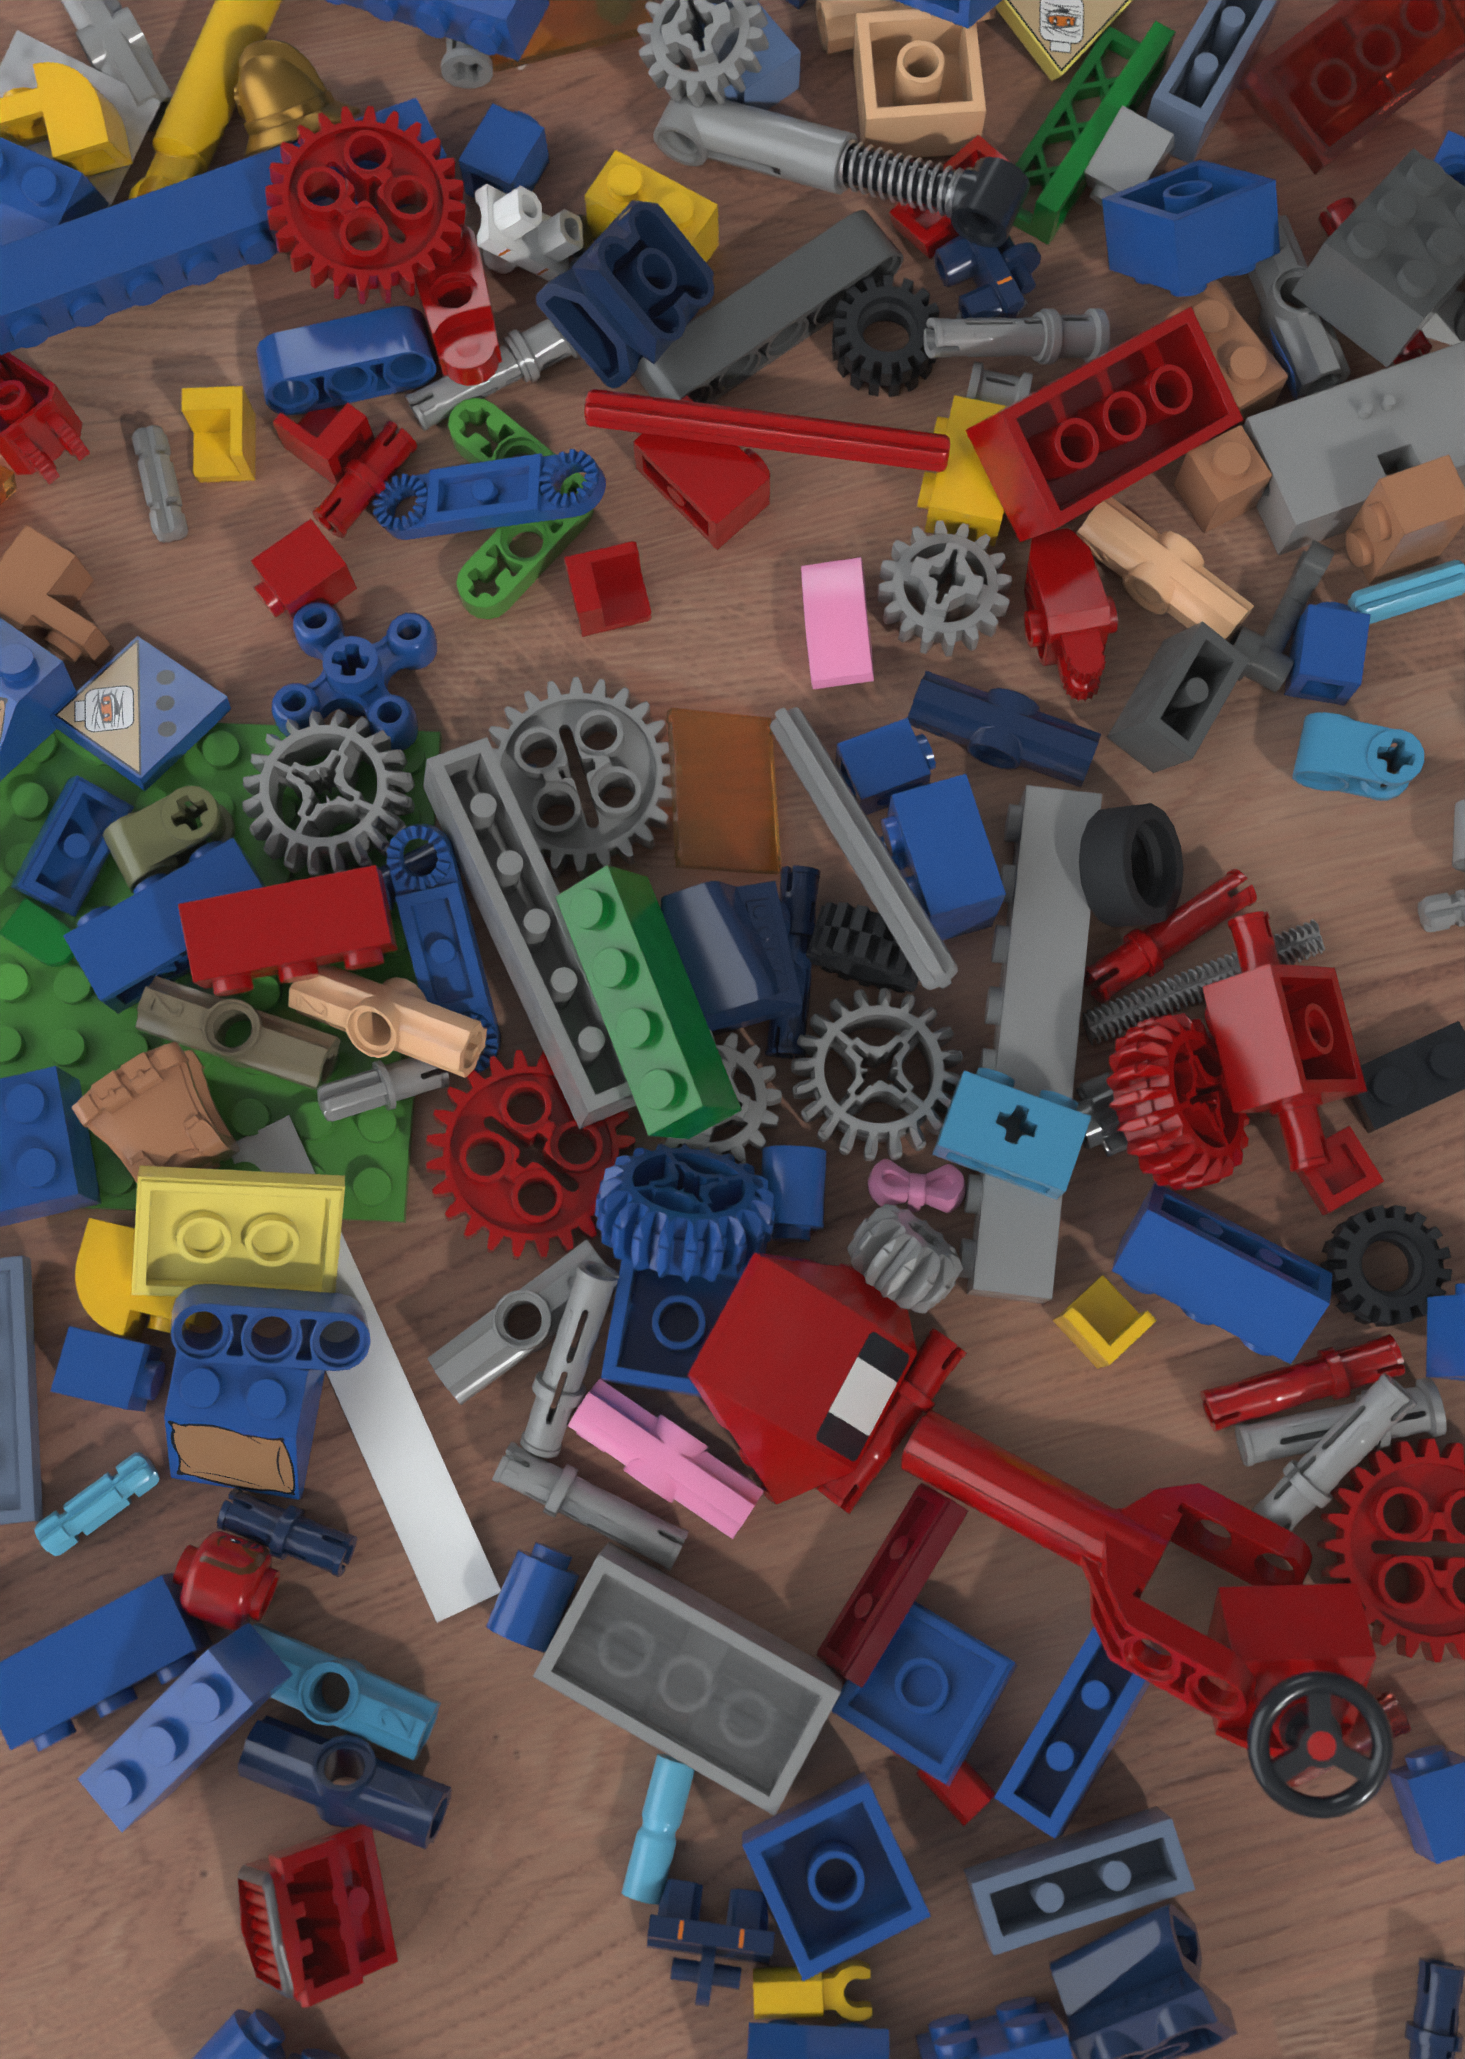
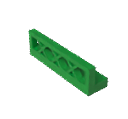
M1155 21L1140 43L1111 26L1104 30L1015 164L1028 177L1030 187L1041 185L1042 193L1036 200L1034 212L1031 213L1021 207L1013 226L1047 245L1050 244L1087 188L1084 172L1119 110L1124 106L1136 113L1164 71L1176 31ZM1110 50L1127 59L1128 63L1118 77L1106 79L1101 62ZM1093 76L1094 82L1088 83L1091 77ZM1099 96L1101 103L1091 119L1077 123L1072 108L1075 101ZM1064 119L1066 126L1059 127V125ZM1070 140L1072 147L1061 164L1047 168L1043 154L1045 146ZM1035 163L1036 170L1029 171Z

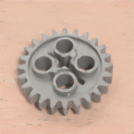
M573 677L569 694L561 695L553 680L547 684L548 699L540 701L530 691L524 692L528 710L522 714L518 710L506 706L504 712L510 728L504 729L491 726L489 733L492 741L499 747L498 749H492L543 859L546 856L550 858L553 875L559 877L567 862L575 863L579 878L585 879L589 862L597 861L600 868L606 865L612 866L611 857L616 854L629 865L634 864L631 845L637 842L643 847L652 850L655 847L654 838L648 828L653 826L659 829H668L670 826L669 816L659 807H674L678 805V793L666 786L680 782V767L666 764L677 757L675 742L659 743L667 734L666 723L664 720H659L646 725L651 715L650 704L645 701L638 704L632 710L629 709L630 694L629 689L626 687L621 689L613 699L608 698L605 680L599 679L591 694L583 693L579 677ZM565 728L572 732L583 773L587 778L591 799L599 820V824L595 828L587 825L578 791L572 779L567 755L560 737V731ZM606 731L616 737L615 742L605 750H593L585 745L586 739L595 732ZM546 748L556 753L553 762L543 768H534L525 763L530 753L537 749ZM623 787L634 793L631 802L624 807L612 808L602 802L606 792L613 788ZM554 805H566L574 810L572 818L563 825L552 826L542 820L544 813Z

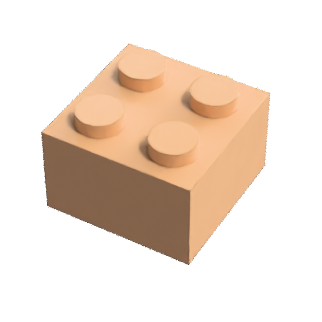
M918 9L856 13L853 66L860 138L865 148L871 144L875 151L882 147L884 154L888 150H892L894 157L901 152L904 158L908 155H912L913 158L946 156L958 153L978 134L982 137L986 105L977 23L967 29Z

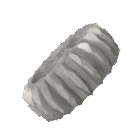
M312 710L309 717L310 727L301 729L296 721L288 718L286 729L290 735L281 741L277 735L267 733L265 741L272 750L269 756L261 753H251L250 761L261 774L243 777L244 788L248 793L254 795L242 802L243 811L249 818H255L249 827L251 834L258 841L266 840L263 849L271 859L275 860L284 856V865L293 873L299 872L306 864L308 872L312 877L325 875L329 864L332 865L335 873L349 870L348 862L354 860L357 861L361 868L372 866L368 853L376 848L381 855L387 856L386 851L390 844L385 838L387 834L395 836L399 831L406 828L405 823L397 816L414 813L415 804L412 798L405 795V793L415 787V783L411 773L402 771L408 763L403 751L398 749L391 750V737L387 736L384 730L371 735L370 723L363 716L350 727L346 713L337 710L332 717L330 725H326L321 714ZM328 755V757L318 765L304 766L306 763L313 759ZM361 761L370 765L377 774V793L373 804L365 801L361 792L355 790L357 781L360 778L356 770ZM286 787L293 789L298 798L303 800L301 808L297 813L301 821L295 831L285 824L283 818L282 801ZM331 787L339 789L343 798L337 796L336 799L330 801L326 796L327 803L321 804L315 792L321 794L324 790L328 789L332 795ZM351 823L356 825L347 832L328 837L332 830L341 824Z
M887 988L880 989L876 1006H869L864 990H856L853 995L854 1010L851 1012L839 998L833 999L830 1002L829 1008L835 1020L834 1023L823 1015L814 1014L810 1020V1025L821 1038L819 1039L811 1035H800L797 1040L798 1046L804 1049L806 1054L812 1058L793 1059L791 1064L792 1073L798 1076L810 1077L809 1080L799 1082L793 1086V1097L795 1099L814 1097L815 1099L814 1102L807 1105L801 1112L804 1122L814 1121L824 1115L827 1120L818 1131V1139L825 1142L838 1129L845 1134L839 1147V1152L843 1155H848L851 1152L855 1139L865 1141L863 1155L866 1161L875 1160L878 1142H886L887 1152L891 1160L900 1159L902 1156L900 1138L905 1137L910 1146L916 1151L924 1149L926 1140L920 1129L921 1126L939 1136L944 1121L934 1110L947 1114L952 1096L943 1091H955L961 1077L960 1074L948 1072L945 1069L955 1067L961 1063L963 1059L962 1051L955 1049L941 1051L940 1047L946 1045L952 1039L954 1032L951 1027H942L932 1033L929 1027L933 1024L937 1011L929 1007L919 1018L913 1016L911 1012L916 998L910 994L903 998L900 1009L889 1006L891 991ZM865 1028H885L900 1033L899 1036L896 1035L890 1042L882 1046H870L858 1037L852 1040L848 1036L852 1032ZM915 1047L923 1055L929 1073V1089L924 1101L912 1092L914 1086L907 1080L902 1070V1064L907 1060L909 1053ZM832 1049L843 1057L842 1064L851 1072L854 1081L838 1104L829 1092L824 1075V1063ZM895 1055L887 1080L894 1081V1084L888 1085L884 1081L879 1080L873 1086L868 1085L858 1095L862 1090L868 1069L860 1068L861 1064L863 1066L867 1064L869 1067L876 1069L882 1063L886 1064ZM874 1102L886 1103L896 1111L902 1109L908 1114V1116L900 1120L888 1123H872L853 1117L865 1106Z

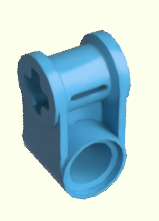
M1327 712L1312 713L1304 719L1293 771V780L1298 784L1316 790L1339 791L1377 801H1388L1398 797L1408 787L1409 782L1420 773L1424 764V749L1420 741L1412 733L1402 729H1392L1359 722L1340 714ZM1397 743L1395 748L1391 747V744ZM1382 757L1391 759L1390 767L1396 771V774L1386 771L1387 762L1381 759Z

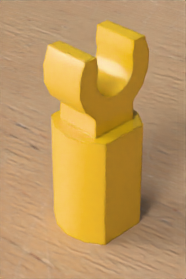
M848 1960L840 1964L832 1973L820 1972L804 1981L797 1967L753 1968L754 2019L824 2017V2010H836L843 2018L848 2020L864 2021L873 2016L871 2001H851L845 1996L844 1988L853 1979L871 1978L870 1965L861 1960Z

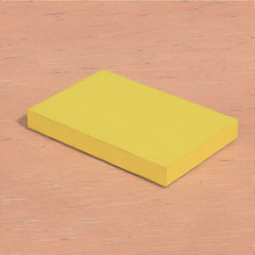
M139 1165L132 1295L178 1297L183 1290L198 1284L335 1293L345 1194V1175Z

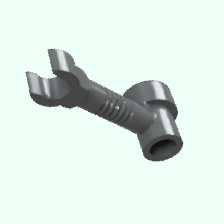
M1313 540L1308 551L1304 550L1294 567L1289 585L1263 636L1243 625L1237 630L1230 644L1249 658L1238 681L1246 677L1275 693L1282 686L1294 663V659L1282 654L1312 592L1328 568L1334 556V550Z

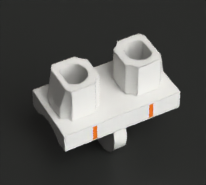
M489 184L475 191V202L480 206L481 225L477 234V246L484 249V262L489 269L505 274L519 266L548 281L569 270L568 257L583 247L582 221L579 216L566 209L552 217L542 212V203L538 200L537 195L522 186L517 187L508 194Z

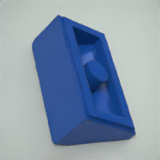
M78 775L69 778L10 887L75 917L110 853L102 836L104 830L117 819L130 814L134 806Z

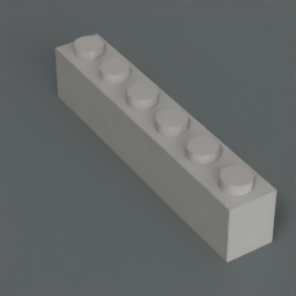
M485 737L428 758L423 789L443 832L452 843L456 861L579 1129L636 1106L556 900V896L560 893L488 738Z

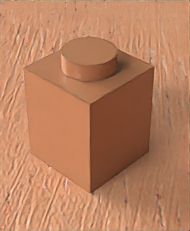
M1240 425L1187 452L1174 486L1202 532L1206 533L1255 508L1272 474Z

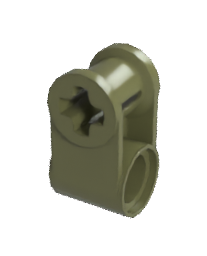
M185 786L176 789L173 793L140 811L117 819L104 830L102 836L131 893H133L134 888L143 880L160 873L169 875L188 864L190 856L197 849L209 843L205 840L208 837L213 840L212 842L222 841L223 843L232 837L234 838L236 826L231 814L225 807L218 804L209 791L199 786ZM190 801L193 805L188 807L185 802ZM200 815L203 825L197 829L198 826L195 819Z

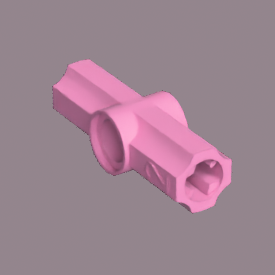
M600 1378L588 1392L567 1425L575 1430L576 1434L596 1446L604 1453L607 1452L625 1465L623 1470L670 1503L675 1499L732 1539L764 1492L748 1477L729 1464L726 1465L707 1452L709 1447L663 1415L659 1414L658 1417H655Z

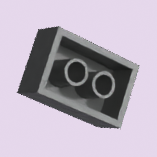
M1413 148L1324 242L1291 294L1388 368L1465 280V187L1449 176L1438 163L1427 159Z

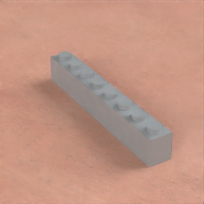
M1026 785L1019 805L1009 804L1005 822L1004 841L1015 843L1012 865L1002 864L1000 873L1006 892L1003 902L1008 903L1006 926H995L991 962L1002 963L999 987L989 986L984 1019L985 1024L995 1025L993 1049H982L979 1068L992 1069L1010 1076L1015 1080L1013 1088L1039 1097L1041 1090H1047L1072 1099L1091 912L1081 886L1079 853L1081 838L1087 822L1098 810H1101L1102 794ZM1010 1116L1004 1124H998L1006 1129L1004 1140L1015 1144L1022 1135H1028L1019 1130L1021 1119L1016 1116ZM979 1172V1175L969 1174L966 1185L964 1212L975 1214L972 1239L962 1238L958 1257L963 1267L958 1277L968 1278L966 1294L1045 1304L1050 1301L1053 1296L1062 1195L1055 1200Z

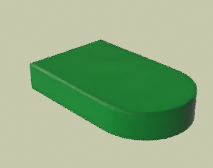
M24 898L0 930L1 936L44 965L50 967L63 966L74 957L63 937L72 929L27 898Z

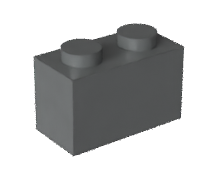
M1203 621L1163 640L1107 738L1152 773L1193 759L1247 665L1249 658Z

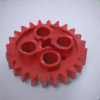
M343 106L341 109V123L335 125L321 112L318 114L319 132L316 134L302 125L297 126L299 147L287 142L280 144L281 160L283 163H270V178L273 184L265 186L267 206L271 207V209L267 210L270 230L278 231L275 236L279 253L292 251L290 254L292 271L296 273L311 266V287L316 289L327 279L333 281L335 299L339 300L349 286L356 288L359 303L364 305L368 299L370 289H378L382 299L387 304L391 303L392 286L399 285L410 297L414 296V277L417 275L431 285L435 283L436 267L434 263L449 267L452 260V249L449 246L460 247L462 228L459 225L465 223L466 204L460 202L463 200V180L453 179L455 177L454 158L439 159L441 156V140L437 137L422 144L421 123L418 121L412 124L405 132L399 129L397 111H393L385 123L376 122L373 106H367L363 121H355L349 108ZM370 160L377 162L381 166L367 170L358 167L356 164L361 161ZM330 167H336L345 176V179ZM320 196L330 197L335 200L334 203L328 206L315 205L310 201ZM355 197H356V200L359 202L358 205L355 204ZM404 204H413L420 207L422 211L415 214H407L397 208ZM389 233L395 238H397L399 241H403V243L395 242L389 235ZM359 240H368L378 246L372 250L362 251L355 249L351 245Z
M516 1050L513 1068L505 1070L495 1056H492L489 1061V1077L484 1079L474 1070L466 1077L471 1089L468 1093L454 1087L447 1089V1097L456 1107L454 1112L435 1109L433 1113V1119L446 1129V1133H435L426 1137L427 1146L443 1152V1156L426 1162V1170L428 1173L443 1174L446 1177L445 1180L438 1183L432 1189L433 1197L445 1198L453 1196L455 1201L445 1212L446 1220L452 1221L466 1215L470 1220L466 1225L464 1238L469 1240L483 1229L489 1233L487 1241V1252L493 1253L502 1240L505 1239L511 1241V1251L514 1260H519L526 1243H534L540 1260H546L549 1241L557 1239L562 1249L568 1254L574 1249L572 1232L578 1230L591 1241L597 1236L596 1228L591 1218L595 1215L596 1196L599 1194V1186L604 1178L605 1169L614 1166L619 1153L634 1147L636 1143L635 1137L617 1135L616 1129L627 1122L629 1118L628 1111L619 1112L579 1129L544 1051H542L538 1059L537 1066H528L522 1050ZM522 1095L531 1096L542 1105L544 1114L536 1123L529 1125L519 1124L508 1114L507 1107L514 1098ZM487 1118L495 1119L524 1147L530 1148L535 1142L544 1146L542 1160L559 1173L573 1179L577 1183L578 1189L573 1192L568 1191L543 1166L534 1161L526 1168L518 1164L520 1157L518 1147L501 1135L486 1128L484 1121ZM571 1134L582 1135L592 1143L594 1156L586 1163L571 1164L560 1155L558 1149L559 1142L565 1136ZM490 1145L498 1149L504 1159L502 1168L489 1176L473 1172L466 1160L469 1153L475 1147ZM541 1184L553 1193L555 1205L547 1214L541 1216L530 1215L519 1204L518 1195L520 1191L526 1186Z
M1434 1438L1420 1439L1415 1456L1412 1447L1407 1441L1392 1442L1393 1461L1381 1450H1371L1367 1456L1372 1472L1369 1473L1367 1470L1355 1466L1347 1473L1355 1488L1353 1490L1334 1488L1330 1492L1334 1499L1343 1506L1341 1513H1321L1320 1519L1336 1528V1536L1317 1541V1547L1335 1552L1337 1562L1327 1565L1321 1570L1322 1576L1342 1578L1344 1583H1357L1367 1623L1369 1625L1375 1622L1371 1636L1374 1644L1385 1647L1397 1635L1396 1649L1398 1655L1412 1658L1421 1643L1425 1660L1441 1663L1446 1644L1453 1658L1465 1660V1603H1462L1457 1598L1453 1589L1454 1576L1458 1570L1465 1566V1557L1377 1554L1371 1548L1375 1540L1433 1541L1465 1544V1533L1461 1534L1457 1531L1451 1519V1510L1455 1502L1460 1498L1465 1499L1463 1444L1458 1442L1447 1443L1441 1455H1439L1438 1446ZM1393 1495H1397L1403 1500L1408 1511L1407 1522L1397 1532L1388 1527L1383 1516L1384 1505ZM1399 1563L1407 1571L1410 1582L1406 1594L1399 1600H1394L1387 1593L1384 1582L1388 1570Z

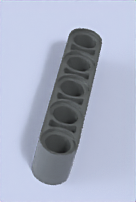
M856 211L688 323L682 337L674 341L655 364H652L643 357L639 361L634 375L650 396L682 400L687 395L693 402L711 404L832 322L836 317V308L839 301L846 302V292L855 285L862 293L863 280L870 277L874 278L876 287L882 286L883 275H895L902 266L903 254L867 211Z

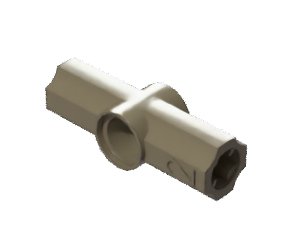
M155 976L152 983L145 987L137 1007L138 1015L135 1027L139 1031L172 1042L176 1041L178 1044L222 1058L235 1067L252 1068L317 1090L319 1086L326 1084L330 1080L338 1060L340 1039L337 1036L256 1010L242 1000H226ZM243 1020L251 1021L252 1030L248 1040L238 1047H226L225 1037L230 1026Z

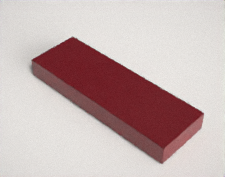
M920 1483L823 1640L816 1655L843 1677L863 1688L969 1511L952 1499Z

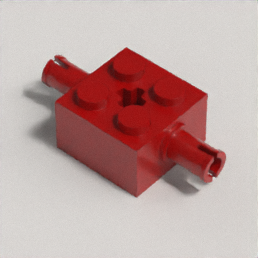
M1257 911L1237 916L1227 922L1228 928L1232 933L1242 973L1202 987L1207 1005L1205 1021L1208 1030L1216 1041L1222 1065L1220 1074L1221 1085L1226 1097L1231 1101L1233 1113L1270 1112L1271 1117H1278L1290 1162V1173L1301 1172L1333 1163L1332 1157L1329 1156L1317 1107L1325 1103L1367 1092L1335 967L1280 964L1269 922V912Z

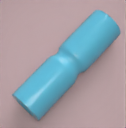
M658 1753L656 1756L642 1811L643 1824L636 1834L621 1892L624 1896L633 1900L659 1905L666 1886L676 1847L675 1833L682 1823L695 1772L694 1769L668 1754Z

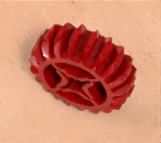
M1185 1013L1173 1016L1171 1014L1161 1017L1154 1016L1138 1022L1135 1027L1127 1029L1126 1035L1116 1039V1052L1109 1056V1065L1114 1074L1108 1077L1106 1081L1114 1095V1101L1109 1104V1107L1117 1113L1119 1125L1116 1130L1122 1131L1128 1141L1126 1150L1128 1155H1137L1139 1157L1140 1170L1143 1174H1152L1158 1186L1170 1185L1174 1191L1185 1188L1186 1190L1197 1189L1219 1183L1222 1178L1231 1176L1234 1167L1243 1163L1242 1149L1248 1147L1249 1142L1244 1127L1250 1124V1118L1246 1113H1233L1231 1101L1226 1097L1222 1089L1220 1080L1222 1065L1215 1038L1210 1032H1206L1205 1025L1200 1019L1191 1020Z

